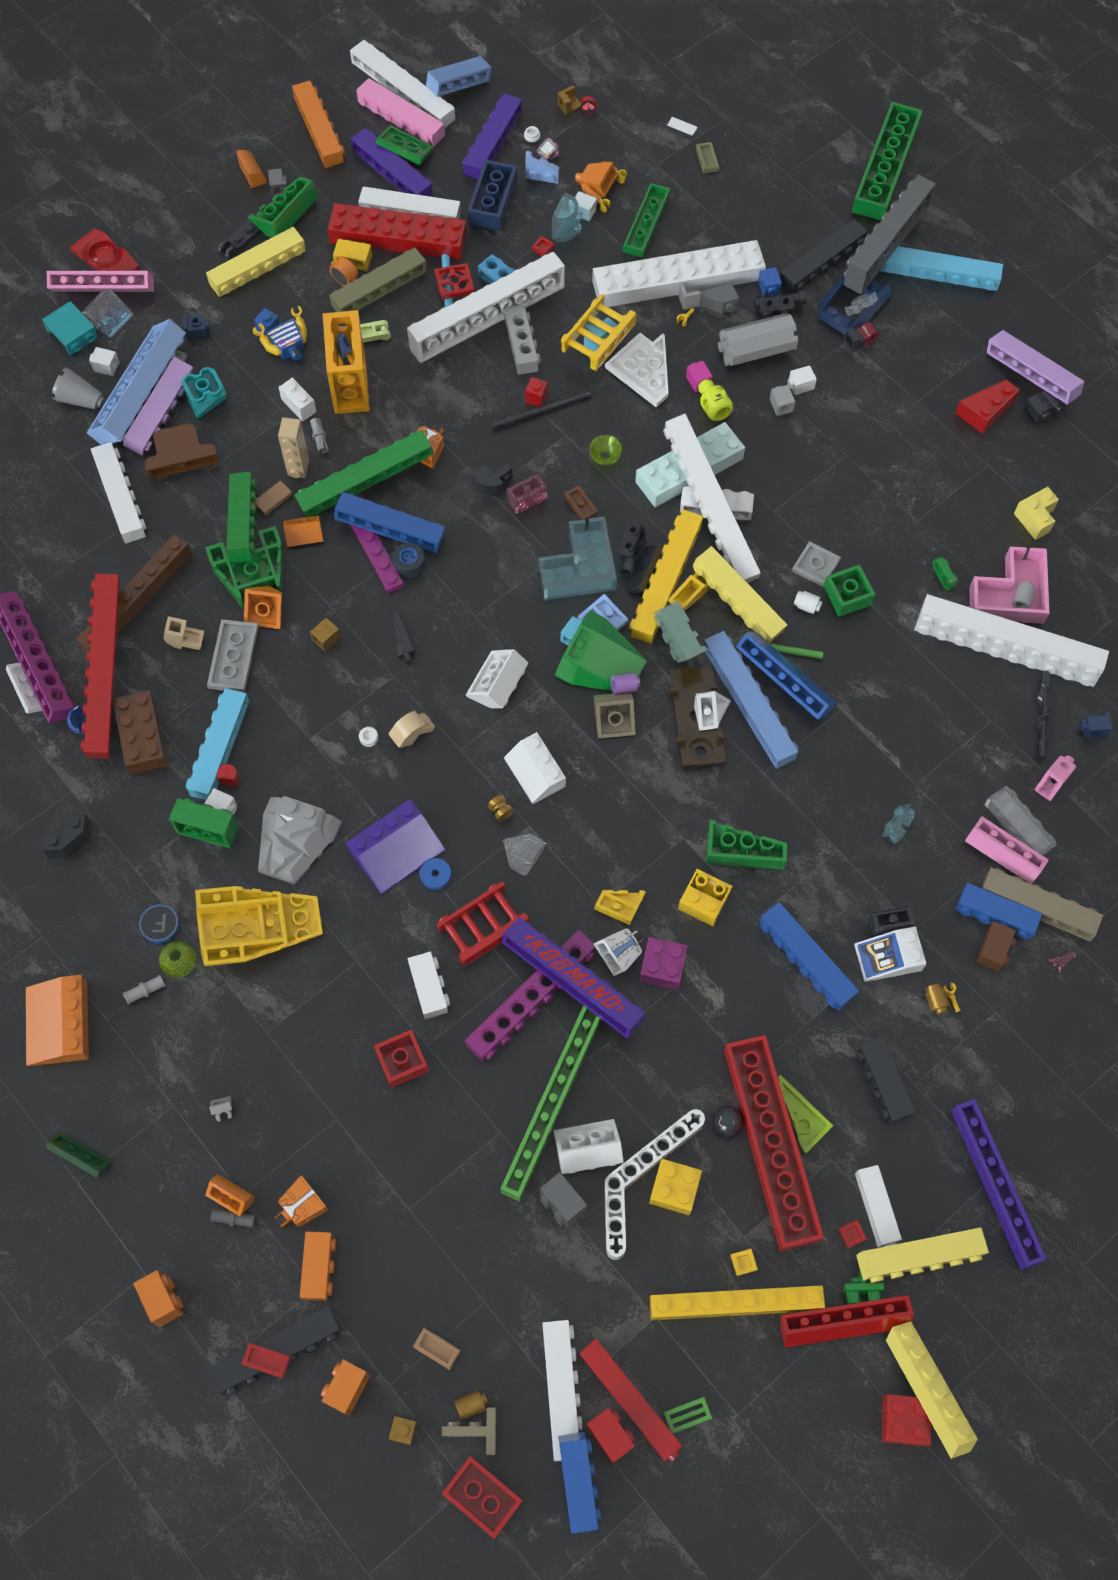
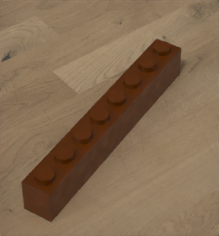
M175 534L119 592L117 635L192 555L188 543ZM89 625L76 638L81 649L85 652L91 650V644H88V633H92V626Z

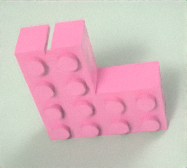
M1010 547L1005 556L1006 578L974 576L969 587L970 608L1015 622L1044 624L1049 615L1047 549L1030 548L1025 560H1022L1027 548ZM1025 581L1031 582L1036 587V592L1030 609L1014 608L1012 601L1018 584Z

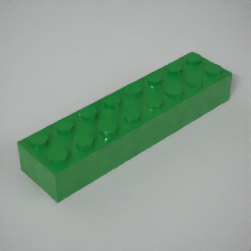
M891 102L857 191L852 213L881 221L885 212L888 211L919 127L923 110Z

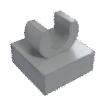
M231 1096L210 1101L211 1115L216 1114L218 1122L221 1121L220 1114L222 1112L227 1113L229 1119L232 1117L233 1103Z

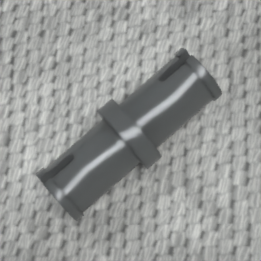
M213 1208L211 1222L225 1223L231 1227L238 1225L253 1228L255 1214L243 1213L240 1217L232 1211Z

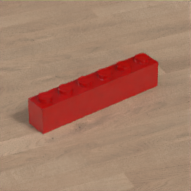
M906 1295L781 1315L780 1329L786 1348L891 1331L894 1326L910 1321L913 1324L914 1312L909 1296Z

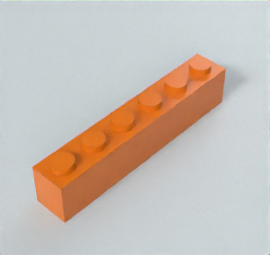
M311 81L293 85L294 99L325 168L344 163V148L342 145H339L338 134L333 132L334 126L332 121H328L327 110H323L324 105L322 99L318 98L316 86L313 87Z

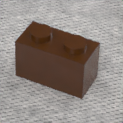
M993 921L987 930L976 962L997 971L1002 966H1006L1010 959V955L1007 954L1009 948L1012 949L1016 942L1014 937L1016 930Z

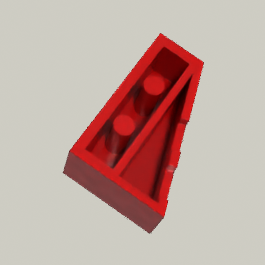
M1004 380L961 400L956 414L983 434L1015 403L1020 389L1008 380Z

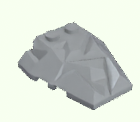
M286 796L282 798L270 797L263 813L258 872L295 885L311 868L312 862L323 854L322 851L327 845L333 843L342 821L333 815L326 814L322 808Z

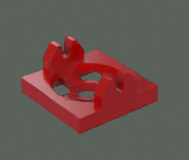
M468 263L434 269L441 300L470 295L475 292ZM450 273L448 279H443V277ZM452 277H457L459 281L457 283L450 282V279ZM466 281V286L463 289H459L460 283ZM449 284L454 287V290L449 291L443 285Z

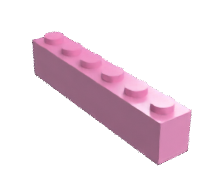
M370 78L357 89L358 102L362 106H366L374 113L384 117L387 121L394 123L398 128L407 131L411 136H415L433 147L445 136L444 123Z
M47 271V289L54 292H154L153 274L149 271Z

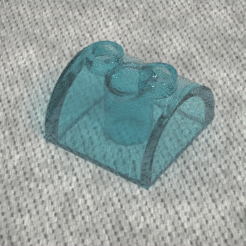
M564 193L552 217V240L557 242H566L573 239L576 234L580 233L582 224H579L582 213L578 212V202L575 197L568 193Z

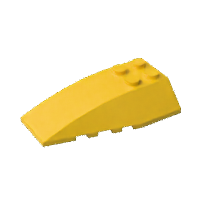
M239 886L195 890L197 923L204 966L246 962L323 934L317 896L294 893L282 894L278 891L266 892L254 888L250 890Z

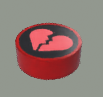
M591 96L584 97L581 100V110L585 113H593L597 107L595 98Z

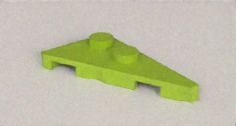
M779 1075L778 1080L790 1120L802 1152L806 1155L833 1125Z

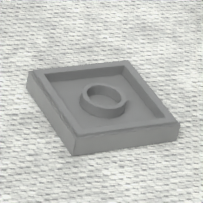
M809 541L793 566L792 572L823 587L826 576L834 572L841 561V557Z

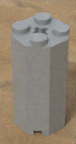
M785 313L721 330L719 332L721 342H718V348L720 352H723L725 365L733 366L797 349L798 336H794V331H797L792 316Z

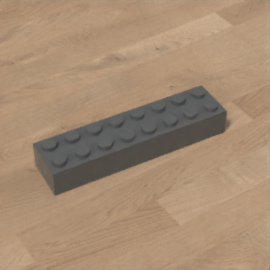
M919 174L914 180L909 182L906 191L903 190L898 201H894L891 205L890 211L885 212L881 222L875 225L872 234L866 236L864 244L859 245L855 255L850 256L846 264L848 268L844 273V285L859 294L863 293L929 208L936 183Z

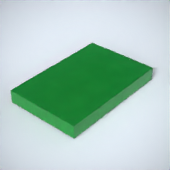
M391 125L376 139V144L418 165L433 151V146Z

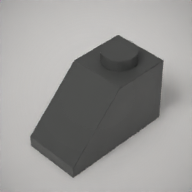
M732 283L700 292V306L721 314L732 312L738 308L739 297Z

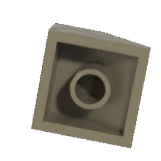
M631 692L594 695L598 738L636 735L634 700Z

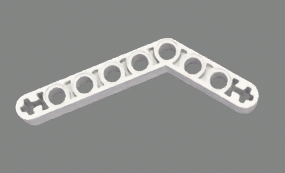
M700 1110L689 1111L606 1178V1252L609 1258L613 1260L621 1259L626 1250L624 1190L661 1162V1159L666 1158L702 1129L705 1116ZM692 1118H698V1124L694 1122L692 1125H690V1128L688 1129L687 1126L691 1123ZM681 1129L684 1132V1137H676L673 1131ZM659 1142H666L669 1148L662 1151L658 1148L657 1144ZM648 1154L652 1157V1162L644 1163L641 1157ZM632 1167L636 1170V1174L628 1176L625 1173V1169ZM611 1180H617L620 1187L618 1189H611L608 1183ZM612 1201H617L621 1208L614 1211L610 1209L609 1204ZM613 1222L619 1223L621 1230L619 1232L611 1231L610 1224ZM614 1238H618V1248H622L618 1254H615L614 1250L610 1249L614 1246Z

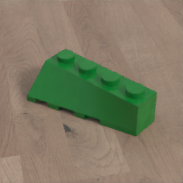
M299 177L284 189L285 192L283 194L275 195L270 204L267 206L262 205L257 214L254 215L252 213L249 215V220L266 236L271 238L290 229L319 197L312 180Z
M709 820L706 864L784 870L787 862V843L765 836L760 837L752 834V832L746 830L744 832L734 829L733 826L716 823L717 821Z

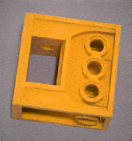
M356 310L323 313L327 375L335 414L370 411L366 359L359 312ZM341 332L344 333L352 350L346 354L351 365L343 366L338 354L337 337Z

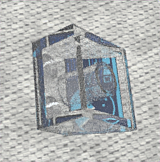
M111 288L102 290L81 312L97 330L110 338L134 315Z

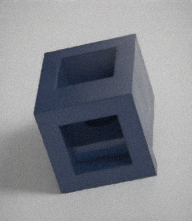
M183 315L184 331L186 332L187 340L208 337L207 330H210V324L204 315L189 317Z
M1105 712L1102 716L1092 714L1087 716L1085 720H1081L1080 729L1084 731L1085 738L1107 737L1113 729L1109 712Z

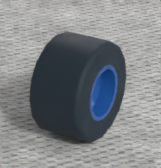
M403 543L395 548L392 558L393 565L401 577L415 578L423 573L426 567L425 553L419 545Z

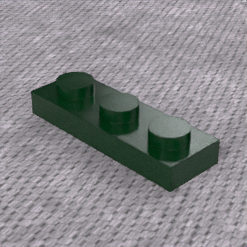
M58 1132L47 1141L46 1149L96 1178L110 1167V1160L61 1132Z

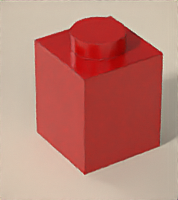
M531 377L525 390V403L539 407L544 404L548 395V382Z

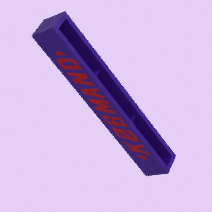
M518 918L503 933L502 943L627 1039L643 1023L645 1012L640 1006L630 1002L623 993L617 992L607 981L601 980L591 969L581 965L575 957L568 955L561 946L555 945L548 940L545 934L539 933L529 922Z

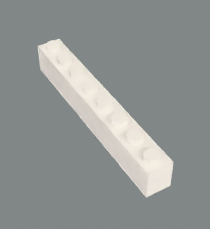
M363 40L350 50L352 63L386 89L444 123L445 128L455 120V109L450 103L443 100L441 96L437 97L427 86L411 76L405 69L399 67L395 61L386 57L383 52L378 51L372 44Z

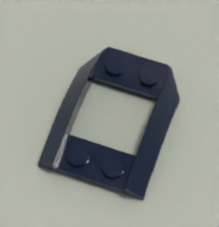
M843 276L819 304L818 318L843 334H846V330L850 328L857 329L868 323L885 302L891 299L892 292L889 283L884 287L874 280L870 282L863 291V294L872 300L864 308L856 321H854L849 316L830 306L836 296L846 287L844 285L845 277Z

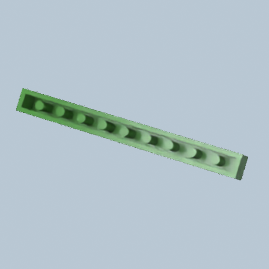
M584 1005L500 1188L502 1194L519 1202L602 1020Z

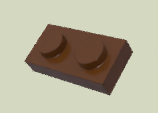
M579 485L564 493V498L583 523L598 515V510Z

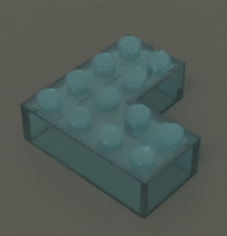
M605 517L588 519L587 532H585V519L569 521V538L572 553L539 558V573L544 600L616 590L617 577Z

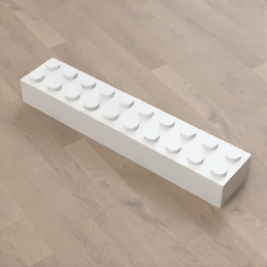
M755 240L593 268L592 282L597 298L604 294V305L611 307L679 295L680 284H684L686 291L691 289L703 291L728 283L737 285L758 281L759 271L765 269L766 266L758 241Z
M551 252L534 262H530L527 266L500 278L498 281L486 285L477 292L457 300L454 304L442 308L425 319L413 323L407 327L410 350L417 360L422 363L504 320L505 308L523 305L526 308L564 288L565 265L554 252Z
M928 594L914 629L923 635H931L939 640H947L958 646L972 648L977 652L982 651L993 657H1001L1012 663L1026 665L1031 669L1036 668L1042 671H1049L1050 674L1061 676L1066 680L1080 682L1085 686L1094 687L1105 669L1109 654L1108 650Z

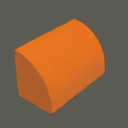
M248 150L236 151L239 165L251 188L267 183L253 154Z
M319 515L283 521L287 547L323 542Z
M219 1174L210 1180L205 1195L240 1217L255 1200L254 1195Z

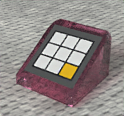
M548 137L536 152L541 158L549 161L559 155V146L551 137Z

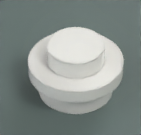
M534 126L528 127L524 132L525 140L528 142L538 141L540 139L538 128Z

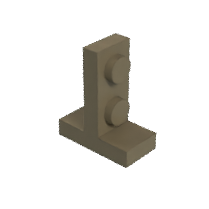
M487 1408V1426H483V1422H469V1426H460L461 1422H447V1426H442L443 1437H486V1455L496 1456V1408Z

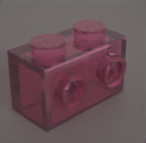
M539 474L507 489V501L516 514L526 511L536 503H542L547 498V486Z

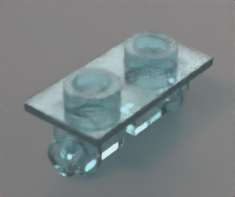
M911 804L898 806L895 809L894 817L885 825L882 837L890 836V841L893 843L901 841L907 831L902 825L908 828L915 818V811L910 809Z

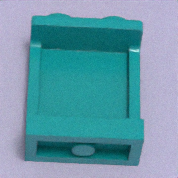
M71 301L42 319L46 330L56 336L65 346L69 355L78 352L81 348L98 338L95 327Z

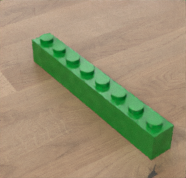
M423 430L412 432L408 437L399 439L394 444L379 449L378 452L371 456H365L361 461L350 464L339 472L332 473L324 480H318L314 485L303 488L294 495L305 516H315L336 505L342 492L356 495L434 455L432 446Z

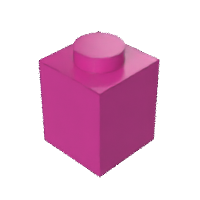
M703 360L692 363L687 367L686 378L695 392L699 391V384L703 380L708 379L712 381V375Z

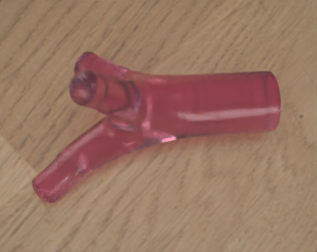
M1070 951L1058 958H1048L1047 961L1052 962L1053 966L1059 965L1058 973H1062L1065 964L1076 958V953Z

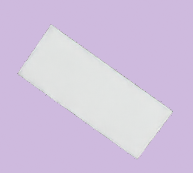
M674 117L671 118L667 125L692 136L697 129L696 126Z

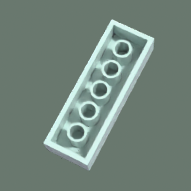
M725 422L697 437L714 475L743 460L745 447ZM672 451L636 470V483L654 507L681 494L682 488L689 486L685 478L687 476L685 470L682 471L678 464V455H674Z

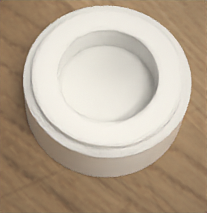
M372 727L363 728L359 733L361 744L366 747L374 746L378 742L377 731Z

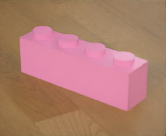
M983 816L965 840L1029 884L1035 881L1048 862L1047 858Z

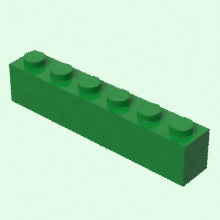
M251 471L229 474L227 553L230 563L253 561V553L256 552L255 543L253 542V540H256V534L253 527H256L254 516L256 514V505L254 502H257V496L254 489H257V482L255 478H252Z

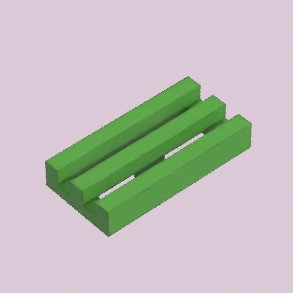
M705 1397L663 1412L672 1434L712 1419ZM700 1403L703 1405L700 1409L671 1419L669 1416ZM703 1412L706 1413V1416L676 1428L673 1427L674 1423Z

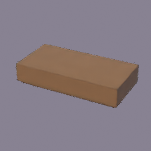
M279 481L258 497L257 502L254 503L256 508L266 516L293 494L289 488Z
M423 1328L413 1345V1348L448 1370L451 1369L461 1352L460 1349L426 1328Z

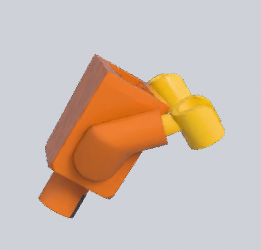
M606 161L588 164L583 173H577L575 176V181L580 183L582 191L587 195L597 198L600 210L604 213L607 211L606 206L610 208V201L608 199H601V197L606 196L616 177L619 183H624L627 176L625 170L618 171L613 162Z

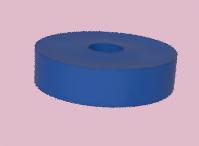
M432 858L424 862L420 868L421 882L431 890H440L446 887L451 880V869L448 863L439 858ZM433 872H438L439 875H438V876H433L432 873H433Z

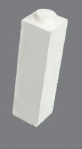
M879 1166L860 1169L855 1173L877 1246L880 1248L896 1245L902 1238Z

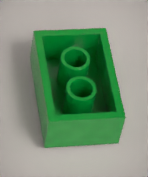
M177 798L169 818L177 834L230 849L239 829L231 811L227 809H214L209 804H196L193 800L187 798L184 800Z

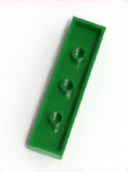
M653 183L650 184L623 245L624 253L643 258L669 199L670 188Z

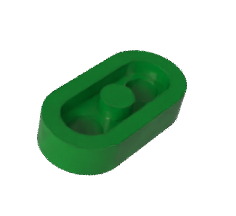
M943 557L934 559V570L947 591L955 589L958 579L952 573L948 560Z

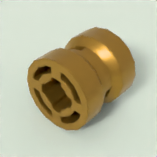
M503 795L496 796L487 805L490 811L495 813V818L499 822L506 820L514 812L513 808L507 805L506 798Z

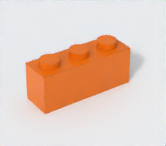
M305 1232L300 1298L302 1300L328 1301V1296H332L333 1282H330V1274L334 1273L335 1261L331 1259L332 1252L336 1251V1239H333L332 1233Z

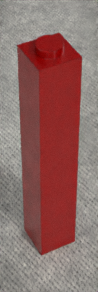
M595 1339L579 1353V1356L663 1461L669 1459L671 1462L680 1454L678 1449L682 1445L597 1339Z

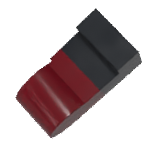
M868 322L857 329L850 328L846 330L844 342L853 352L875 341L879 337V332L871 322Z

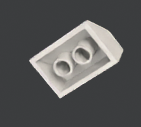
M514 649L491 651L466 696L489 708H503L507 704L512 691L515 690L520 677L525 673L528 662Z
M537 732L521 740L504 757L532 804L566 787V777Z
M614 1119L553 1130L562 1174H572L577 1171L593 1170L598 1167L624 1163L621 1141Z

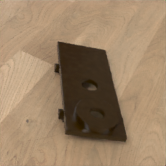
M712 666L670 670L671 686H669V693H673L678 730L676 743L680 745L682 767L726 764L723 739H726L725 732L721 730V723H719L718 728L700 731L698 722L690 718V714L695 711L696 694L716 692L718 690V683L714 682ZM697 748H704L706 754L703 756L697 755Z

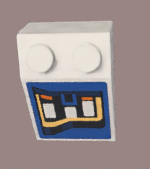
M916 926L895 930L854 944L864 982L919 972L926 966Z

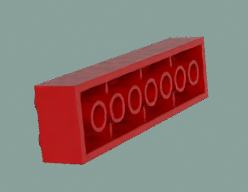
M334 203L328 226L330 243L337 244L338 239L370 244L372 249L402 253L415 247L421 255L441 257L443 254H447L450 256V259L461 260L467 229L466 220Z

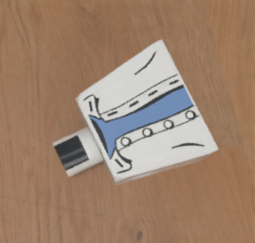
M626 928L594 943V946L615 976L626 971L642 953V949L638 944L642 941V936L638 931H634L631 934L630 930Z

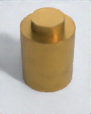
M479 1390L454 1400L462 1422L486 1411L485 1406L489 1405L485 1393H479Z

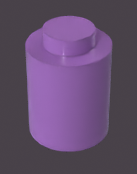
M635 673L611 676L613 694L635 692L640 687V678Z

